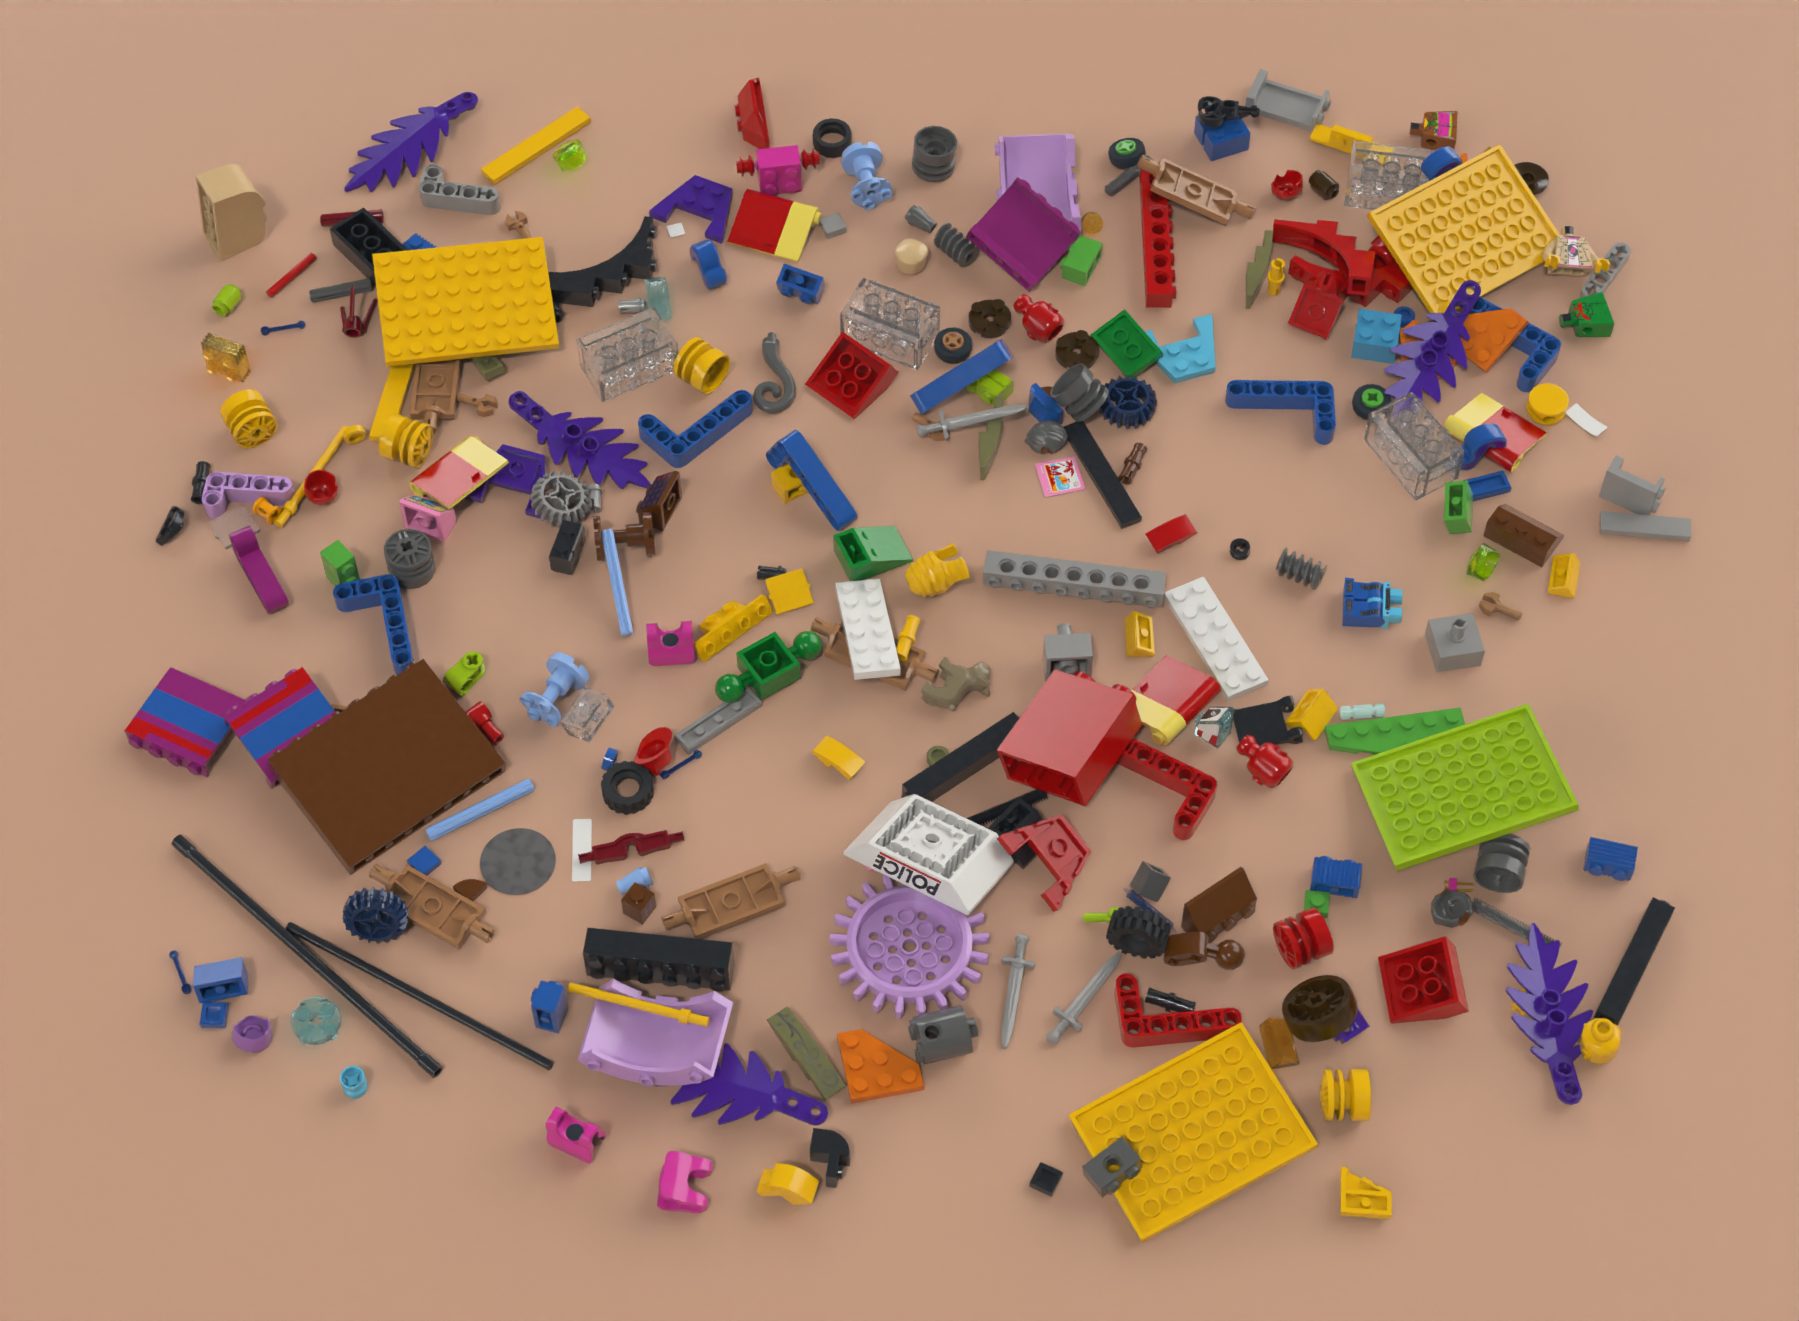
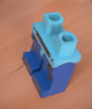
M1345 578L1342 626H1381V628L1388 629L1389 623H1401L1402 608L1390 607V604H1402L1403 590L1390 588V582H1384L1383 584L1380 582L1361 583L1354 582V578Z

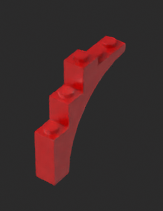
M1274 219L1272 242L1297 246L1322 256L1335 265L1343 274L1347 283V294L1369 296L1376 252L1356 250L1357 237L1337 235L1338 222L1317 220V224Z
M1296 255L1290 260L1288 274L1307 285H1312L1315 282L1320 271L1338 276L1342 279L1338 296L1344 299V301L1350 297L1353 301L1364 307H1367L1380 293L1384 294L1388 299L1399 303L1414 289L1397 262L1373 271L1369 296L1347 294L1346 280L1338 270L1309 263Z

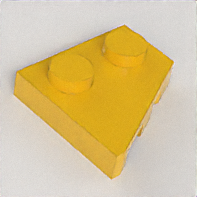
M1341 1166L1340 1216L1391 1219L1392 1192L1382 1186L1374 1185L1371 1180L1365 1177L1361 1179L1348 1172V1168Z

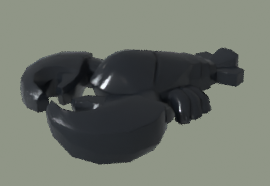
M1212 96L1202 97L1199 99L1197 106L1200 122L1212 127L1220 126L1222 122L1237 120L1250 115L1256 118L1259 117L1260 109L1255 105L1251 107L1241 106L1238 101H1222Z

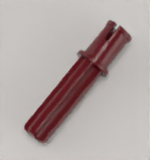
M382 209L368 211L378 222H384ZM355 212L322 214L320 216L321 226H335Z

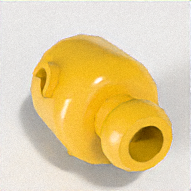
M1595 1018L1584 1023L1579 1042L1583 1058L1595 1064H1606L1612 1061L1618 1053L1621 1042L1620 1035L1622 1032L1620 1028L1605 1018Z

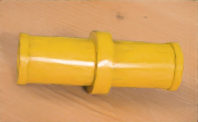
M1276 258V263L1274 259L1271 261V270L1267 277L1269 281L1267 292L1272 296H1276V291L1278 295L1281 293V284L1285 277L1283 273L1285 262L1280 258Z
M908 615L906 617L903 630L898 635L899 641L896 651L899 661H907L911 645L915 644V634L921 622L916 616Z

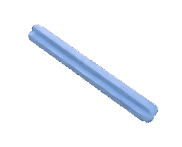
M612 529L603 530L601 535L622 636H630L633 634L614 533Z
M530 779L523 780L427 827L426 834L430 840H435L533 792V783Z

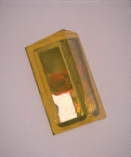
M1268 1018L1261 1023L1259 1029L1270 1068L1277 1069L1299 1065L1300 1062L1293 1036L1285 1020Z

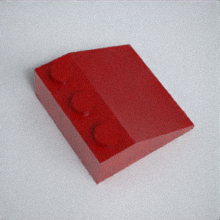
M842 331L805 385L855 419L887 390L899 371Z
M1446 936L1378 957L1389 1019L1392 1024L1447 1019L1469 1012L1455 945Z

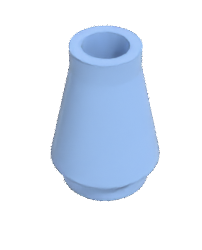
M646 866L643 868L638 867L621 880L616 881L621 895L627 893L634 882L648 889L649 885L653 884Z

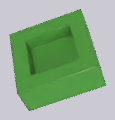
M1306 890L1304 911L1313 907L1319 911L1323 918H1328L1330 892Z

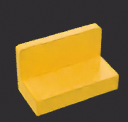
M1309 689L1285 723L1289 729L1294 727L1303 728L1311 740H1317L1325 725L1329 723L1338 710V707L1324 689Z

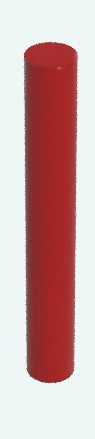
M311 252L271 286L266 291V294L270 298L277 294L317 259L315 254Z

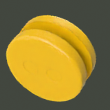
M1544 383L1537 385L1529 393L1526 404L1527 414L1538 424H1557L1566 415L1569 405L1568 395L1561 387L1554 384Z

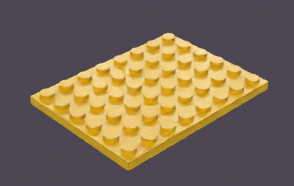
M1500 144L1375 209L1367 215V218L1429 313H1444L1461 284L1465 281L1473 280L1477 282L1481 287L1479 297H1482L1543 264L1545 261L1542 258V252L1549 242L1560 235ZM1466 289L1467 294L1472 295L1474 293L1472 289ZM1457 306V307H1455V310L1457 311V310L1460 309L1461 307H1460V306Z
M543 237L372 254L386 367L559 348Z
M1242 1022L1068 1115L1092 1158L1121 1136L1140 1157L1142 1168L1139 1174L1131 1180L1126 1179L1122 1182L1120 1188L1113 1195L1141 1243L1318 1148L1315 1138ZM1112 1165L1107 1170L1109 1172L1114 1173L1117 1172L1120 1169V1167L1117 1165Z

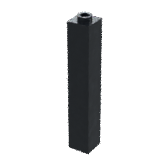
M1012 712L903 783L901 797L916 794L933 802L999 758L998 747L1019 720V717Z
M1652 898L1593 1019L1605 1018L1613 1024L1619 1025L1675 910V907L1671 906L1668 902Z

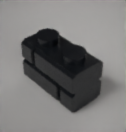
M566 520L562 521L549 555L552 571L568 575L573 574L586 540L584 525Z

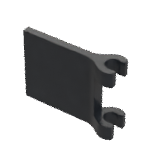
M1291 695L1285 696L1275 702L1231 710L1239 743L1246 735L1253 736L1260 746L1267 742L1274 745L1302 743L1303 734L1301 727H1294L1287 731L1282 713H1289L1294 710L1293 697Z

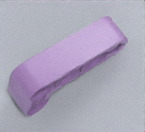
M213 472L206 479L202 503L207 516L216 519L224 515L228 501L255 503L260 497H266L272 505L284 506L286 501H290L295 493L291 480L284 476Z

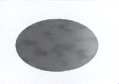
M525 828L506 830L493 837L484 847L480 857V870L485 881L495 890L510 895L526 894L540 888L550 878L556 863L555 851L550 841L534 830Z

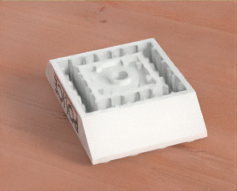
M916 794L890 802L843 853V855L966 915L973 911L1014 862L1012 857L996 839L999 837L997 833Z

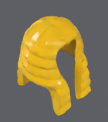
M955 543L943 547L936 552L929 550L927 554H923L922 557H917L915 562H911L910 566L906 569L905 577L910 590L914 594L924 598L941 595L942 593H947L950 586L955 582L970 578L968 568L962 557L951 561H942L958 554Z

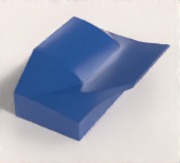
M1037 383L1033 384L1029 393V412L1039 422L1051 420L1062 424L1064 410Z

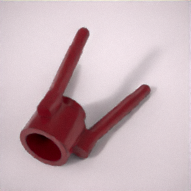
M351 287L350 312L347 319L345 308L343 306L340 307L343 324L342 332L346 336L357 338L361 333L366 332V326L375 308L377 299H373L362 323L360 317L354 315L355 287Z

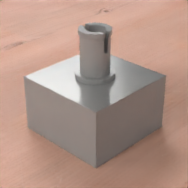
M1473 613L1428 620L1425 637L1436 672L1481 666L1485 650Z
M1063 623L1057 626L1058 635H1044L1043 669L1045 682L1054 669L1071 675L1080 671L1091 677L1093 652L1090 633L1072 634L1071 625Z

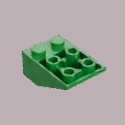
M895 526L854 527L833 535L834 552L850 581L864 580L913 562V558Z

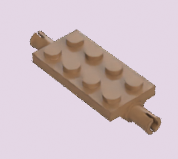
M1144 155L1139 159L1137 168L1153 174L1154 179L1150 191L1226 225L1230 214L1233 212L1251 219L1255 211V206L1239 200V197L1236 196L1237 191L1162 157L1159 163Z
M461 359L416 364L410 417L411 419H424V423L432 426L433 434L436 433L437 419L454 420Z
M816 617L812 622L810 630L828 637L829 642L824 649V656L852 668L843 623L832 625ZM894 638L895 647H897L899 640ZM911 645L907 661H899L900 676L879 677L876 679L905 691L916 675L934 683L939 675V669L922 663L926 657V651Z
M767 863L679 896L678 902L681 910L662 916L663 925L666 926V931H669L686 923L690 926L695 939L704 938L784 907L785 901L780 892L781 886L799 881L800 874L796 866L778 873L775 871L771 872Z
M378 864L373 865V868L370 869L369 878L385 885L386 892L392 890L394 895H400L401 900L406 902V907L408 908V921L457 949L460 948L470 934L478 937L485 943L491 941L488 937L493 939L495 929L479 922L485 915L486 910L477 903L408 865L405 866L402 872L391 873Z

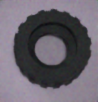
M622 761L609 767L602 776L601 789L604 802L616 813H624V815L635 814L640 810H644L651 803L650 800L651 798L653 799L654 795L653 780L649 770L644 768L643 765L635 764L634 761ZM631 778L637 781L639 790L634 796L622 797L616 791L617 783L622 779Z

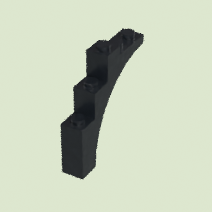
M644 216L641 227L633 240L610 259L577 271L548 272L552 297L556 296L560 304L593 307L595 299L599 298L600 291L622 294L624 285L627 286L628 278L651 280L652 273L657 270V259H654L652 238L655 239L657 235V226L653 224V217Z

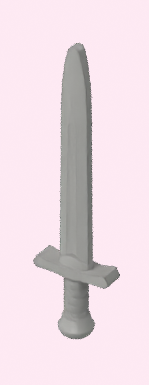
M1022 404L1010 405L945 419L944 411L940 410L941 422L931 425L920 424L917 426V434L920 437H924L928 433L943 430L944 438L948 441L950 437L947 431L1011 416L1026 410L1027 407Z
M1018 934L1015 937L1016 949L1014 958L1003 956L1001 960L1003 965H1011L1001 1032L1003 1049L1007 1048L1012 1035L1024 968L1033 970L1035 967V962L1024 960L1025 947L1029 942V938L1025 934Z
M1121 952L1114 954L1101 967L1065 1012H1062L1059 1007L1054 1008L1053 1014L1061 1020L1054 1030L1046 1034V1039L1050 1044H1058L1060 1036L1068 1026L1078 1032L1081 1031L1082 1024L1075 1020L1116 968Z

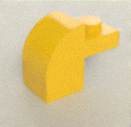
M776 1163L774 1169L763 1170L756 1192L762 1197L782 1196L793 1205L812 1204L819 1181L798 1167Z

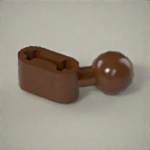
M1193 931L1169 935L1163 961L1170 966H1184L1205 962L1207 957L1214 958L1219 967L1225 970H1234L1242 965L1245 953L1240 943L1234 940H1225L1216 945L1208 943L1209 937L1207 934Z

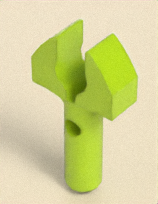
M1110 907V912L1084 913L1083 921L1110 922L1113 911L1118 910L1119 907Z

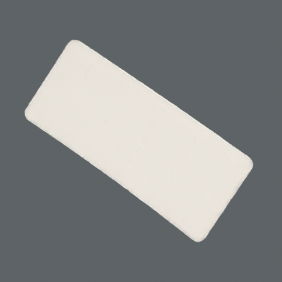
M1577 403L1566 412L1574 422L1594 436H1598L1607 429V426L1590 416Z

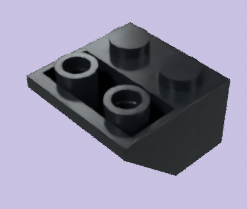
M1018 797L988 829L1000 836L1004 833L1043 821V818L1036 809ZM1026 842L1010 856L1017 865L1024 869L1037 855Z

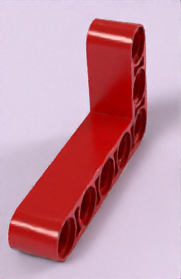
M1132 739L1126 747V751L1122 753L1116 763L1186 797L1175 815L1173 834L1180 840L1190 839L1215 799L1217 781L1214 777ZM1180 824H1186V825H1188V826H1187V827H1183V826H1181Z
M1129 973L1121 974L1116 979L1114 996L1121 1040L1128 1047L1135 1048L1207 1041L1242 1022V1015L1235 1008L1143 1016L1137 979ZM1127 986L1131 990L1126 991L1121 989V987ZM1131 1008L1134 1012H1126L1124 1009ZM1225 1021H1232L1235 1024L1228 1025L1225 1023ZM1207 1023L1211 1027H1203L1201 1024ZM1182 1025L1187 1029L1180 1030L1176 1026ZM1160 1028L1162 1032H1155L1152 1029ZM1135 1030L1138 1034L1132 1035L1128 1031Z

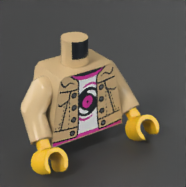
M1572 226L1562 227L1561 235L1556 236L1553 241L1549 242L1542 252V258L1545 261L1544 267H1547V274L1586 277L1593 268H1595V273H1600L1601 269L1608 272L1610 264L1607 259H1600L1596 256L1585 237L1574 236V228Z

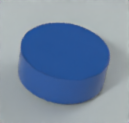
M1398 307L1394 311V314L1402 315L1401 328H1404L1415 319V313L1409 307Z
M608 748L602 762V770L607 771L609 767L614 766L618 756L616 749Z

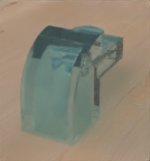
M665 276L643 279L651 322L671 319L672 314Z

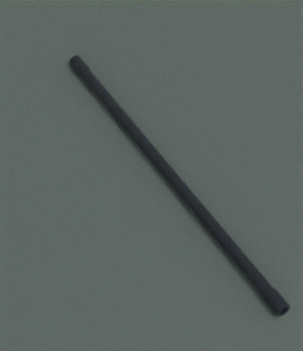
M177 835L173 839L171 844L184 857L190 859L410 1055L432 1078H436L442 1072L443 1066L428 1053L420 1049L205 858L183 835Z

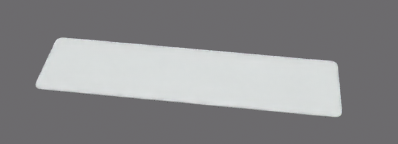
M592 819L573 820V882L591 880V861L580 864L578 854L591 852Z

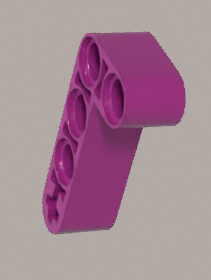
M249 525L229 534L235 556L266 612L270 614L289 605L284 590L260 550L251 526Z

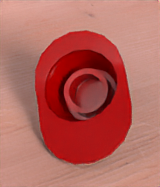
M660 727L648 733L639 745L633 760L635 764L643 765L644 768H647L655 776L660 775L663 768L672 759L669 748L672 739L671 730L667 727Z

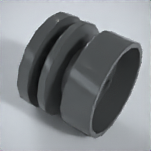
M928 126L917 132L914 138L912 169L919 178L938 182L949 178L953 174L957 149L955 134L941 126Z
M1083 363L1072 366L1062 374L1050 392L1051 397L1060 406H1066V412L1071 414L1076 422H1081L1093 415L1105 402L1109 393L1108 388L1102 385L1099 379H1093V373Z
M403 529L393 533L386 540L384 556L388 572L397 577L399 587L406 589L420 588L433 578L436 571L430 540L424 533L414 529Z
M1510 833L1480 843L1479 858H1477L1473 875L1475 881L1480 886L1499 893H1512L1520 890L1524 883L1525 867H1527L1531 850L1529 844L1523 838Z

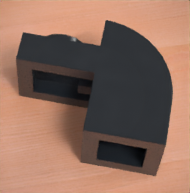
M813 1128L810 1161L828 1163L826 1187L836 1188L837 1180H842L844 1165L850 1166V1150L847 1141L839 1133L832 1130Z

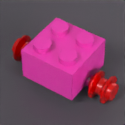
M798 145L757 149V161L755 163L750 155L747 160H743L740 156V161H736L737 174L741 173L742 177L744 173L748 172L753 176L756 169L759 188L762 193L774 195L802 191L801 163L805 170H807L809 165H813L816 169V165L820 164L819 152H815L814 148H812L811 153H807L803 149L800 158Z

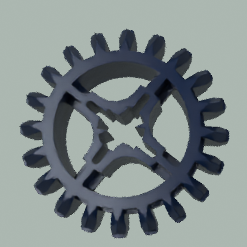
M1119 375L1117 381L1111 378L1109 383H1105L1109 393L1105 402L1099 408L1104 420H1109L1110 425L1116 423L1118 428L1121 425L1125 426L1126 429L1129 426H1133L1136 429L1138 424L1144 426L1146 421H1150L1152 415L1156 412L1157 406L1156 394L1152 390L1151 384L1146 385L1145 379L1138 381L1137 376L1131 379L1129 375L1124 379Z
M372 887L371 890L363 888L361 892L355 891L353 896H349L343 908L342 918L346 930L351 932V936L358 935L359 940L366 939L368 943L376 941L379 944L382 940L388 943L390 939L396 940L398 935H402L408 924L409 912L406 902L401 900L400 895H394L392 890L386 892L384 888L376 890Z

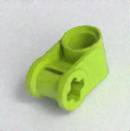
M476 651L467 652L445 673L443 683L460 696L468 693L472 686L485 674L482 655Z

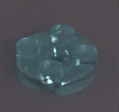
M320 996L310 997L303 1000L296 1011H293L291 1026L294 1034L302 1044L319 1045L329 1040H334L338 1036V1030L341 1027V1015L338 1007L328 1001L327 998ZM316 1016L322 1020L318 1025L310 1024Z

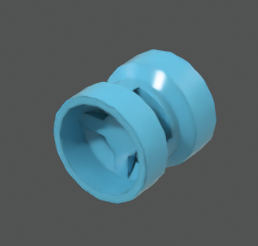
M349 1066L341 1072L340 1082L347 1097L357 1099L367 1092L368 1084L361 1068Z

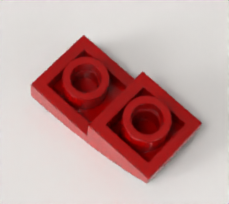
M1184 514L1159 525L1145 534L1156 553L1159 554L1175 543L1179 545L1197 534V531L1187 515Z

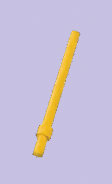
M342 426L310 472L324 469L343 442V431L348 427ZM305 480L291 500L286 501L282 507L281 514L274 522L277 527L282 528L287 519L297 511V505L305 495Z
M572 982L568 986V992L677 1019L679 1023L687 1025L693 1023L708 1027L710 1022L709 1017L694 1014L692 1010L684 1008L678 1010Z

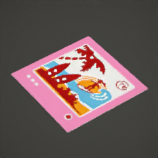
M1075 456L1035 463L1045 497L1085 489Z

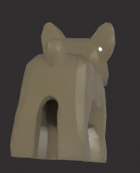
M944 657L939 663V668L942 669L940 678L945 680L944 687H933L932 683L927 681L921 688L922 700L925 703L949 709L953 712L969 691H979L984 696L989 697L990 668L984 662H979L970 668H965L960 665L951 664L949 659Z

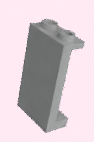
M1259 70L1246 97L1245 106L1251 107L1255 105L1260 109V116L1313 132L1316 124H1322L1325 115L1324 110L1328 111L1331 104V99H1328L1330 91L1325 90L1323 96L1315 95L1267 80L1268 71Z

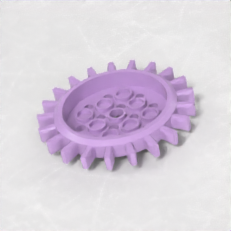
M884 874L883 886L885 890L876 893L867 882L862 884L863 893L868 898L863 904L851 896L846 898V906L855 914L853 918H849L836 913L834 917L835 925L847 928L848 932L847 934H830V945L847 946V951L831 955L832 966L845 963L850 964L851 969L839 975V982L841 985H844L856 978L861 985L853 992V999L858 1002L870 991L876 995L873 1000V1012L878 1013L883 1007L884 1001L888 1000L896 1003L894 1006L895 1018L901 1019L904 1013V1004H916L918 1016L926 1013L924 1002L935 1000L938 1008L944 1010L947 1009V1000L943 995L949 991H952L962 1001L966 999L967 991L959 984L962 978L979 984L981 974L968 967L970 962L983 965L988 963V954L972 951V945L989 944V933L972 934L971 928L984 923L983 913L966 918L964 913L906 885L894 887L892 879ZM924 915L926 919L920 920L918 917ZM891 919L893 922L886 923L885 920ZM942 928L945 932L939 933L937 930ZM905 932H910L912 935L906 937L903 934ZM877 936L878 939L871 940L870 937ZM906 943H913L916 949L908 952L903 949V946ZM928 945L931 948L929 950H924L922 947ZM890 949H895L897 952L892 954L888 951ZM948 959L949 962L943 963L941 960ZM913 962L916 965L914 967H909L907 964ZM875 966H880L882 969L876 971L873 968ZM928 976H934L935 979H934V980H928L927 977H928ZM898 979L901 982L899 984H894L892 981Z

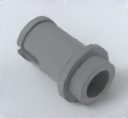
M639 297L638 300H619V313L638 312L640 315L642 312H646L645 299Z
M589 484L585 489L590 491L588 497L591 498L588 504V512L594 514L596 508V512L599 513L601 512L600 495H602V489L598 484Z

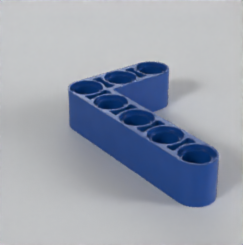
M1479 297L1469 314L1501 310L1502 308ZM1530 323L1510 345L1529 355V358L1519 371L1517 379L1518 389L1523 392H1530L1537 386L1557 361L1561 348V342L1557 337Z
M1000 339L909 396L920 414L1007 362L1013 355L1004 340Z
M1232 380L1227 384L1225 403L1228 407L1234 409L1312 410L1315 441L1322 445H1327L1333 441L1336 419L1334 390L1330 383L1326 381Z
M746 390L734 392L678 436L654 415L644 414L638 419L640 439L671 466L682 468L752 414L751 394Z
M794 430L778 440L766 452L768 462L775 469L788 462L835 530L840 531L857 519L856 511L798 430Z
M386 574L340 583L334 587L333 596L336 607L342 612H351L382 605L395 674L399 675L405 671L406 667L414 662L397 577Z

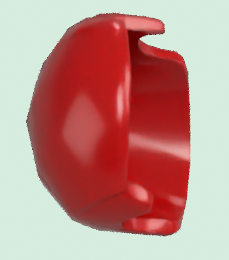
M1291 169L1287 170L1284 176L1277 174L1271 183L1272 193L1281 200L1296 198L1303 189V176L1300 172Z
M315 470L307 475L304 482V492L307 499L313 504L326 505L334 501L338 494V486L332 473L326 470Z

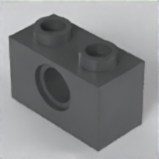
M1122 1136L1082 1166L1084 1176L1102 1198L1107 1194L1115 1193L1120 1188L1122 1182L1136 1177L1142 1168L1140 1157ZM1112 1165H1117L1120 1167V1169L1114 1173L1109 1172L1107 1170Z

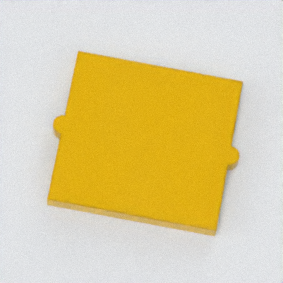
M802 568L765 579L769 592L768 599L772 601L776 615L814 604L809 590L810 584L807 583Z

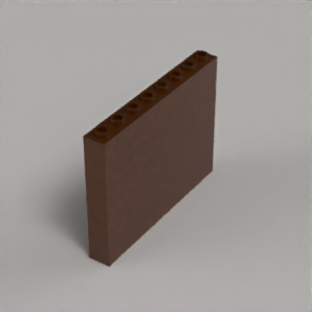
M424 659L419 662H412L406 667L405 671L399 675H392L385 684L372 688L365 697L360 700L355 699L348 705V708L342 712H335L329 717L328 721L322 725H315L309 730L308 734L302 738H295L288 747L275 751L268 759L270 771L350 875L503 774L506 767L504 760Z

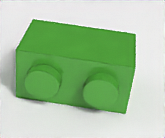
M1079 235L1076 242L1070 245L1068 256L1062 259L1060 265L1062 278L1086 286L1102 257L1103 243Z
M1468 480L1445 482L1444 522L1449 534L1472 532L1473 493Z
M339 540L320 552L326 577L334 586L340 583L360 580L354 555Z

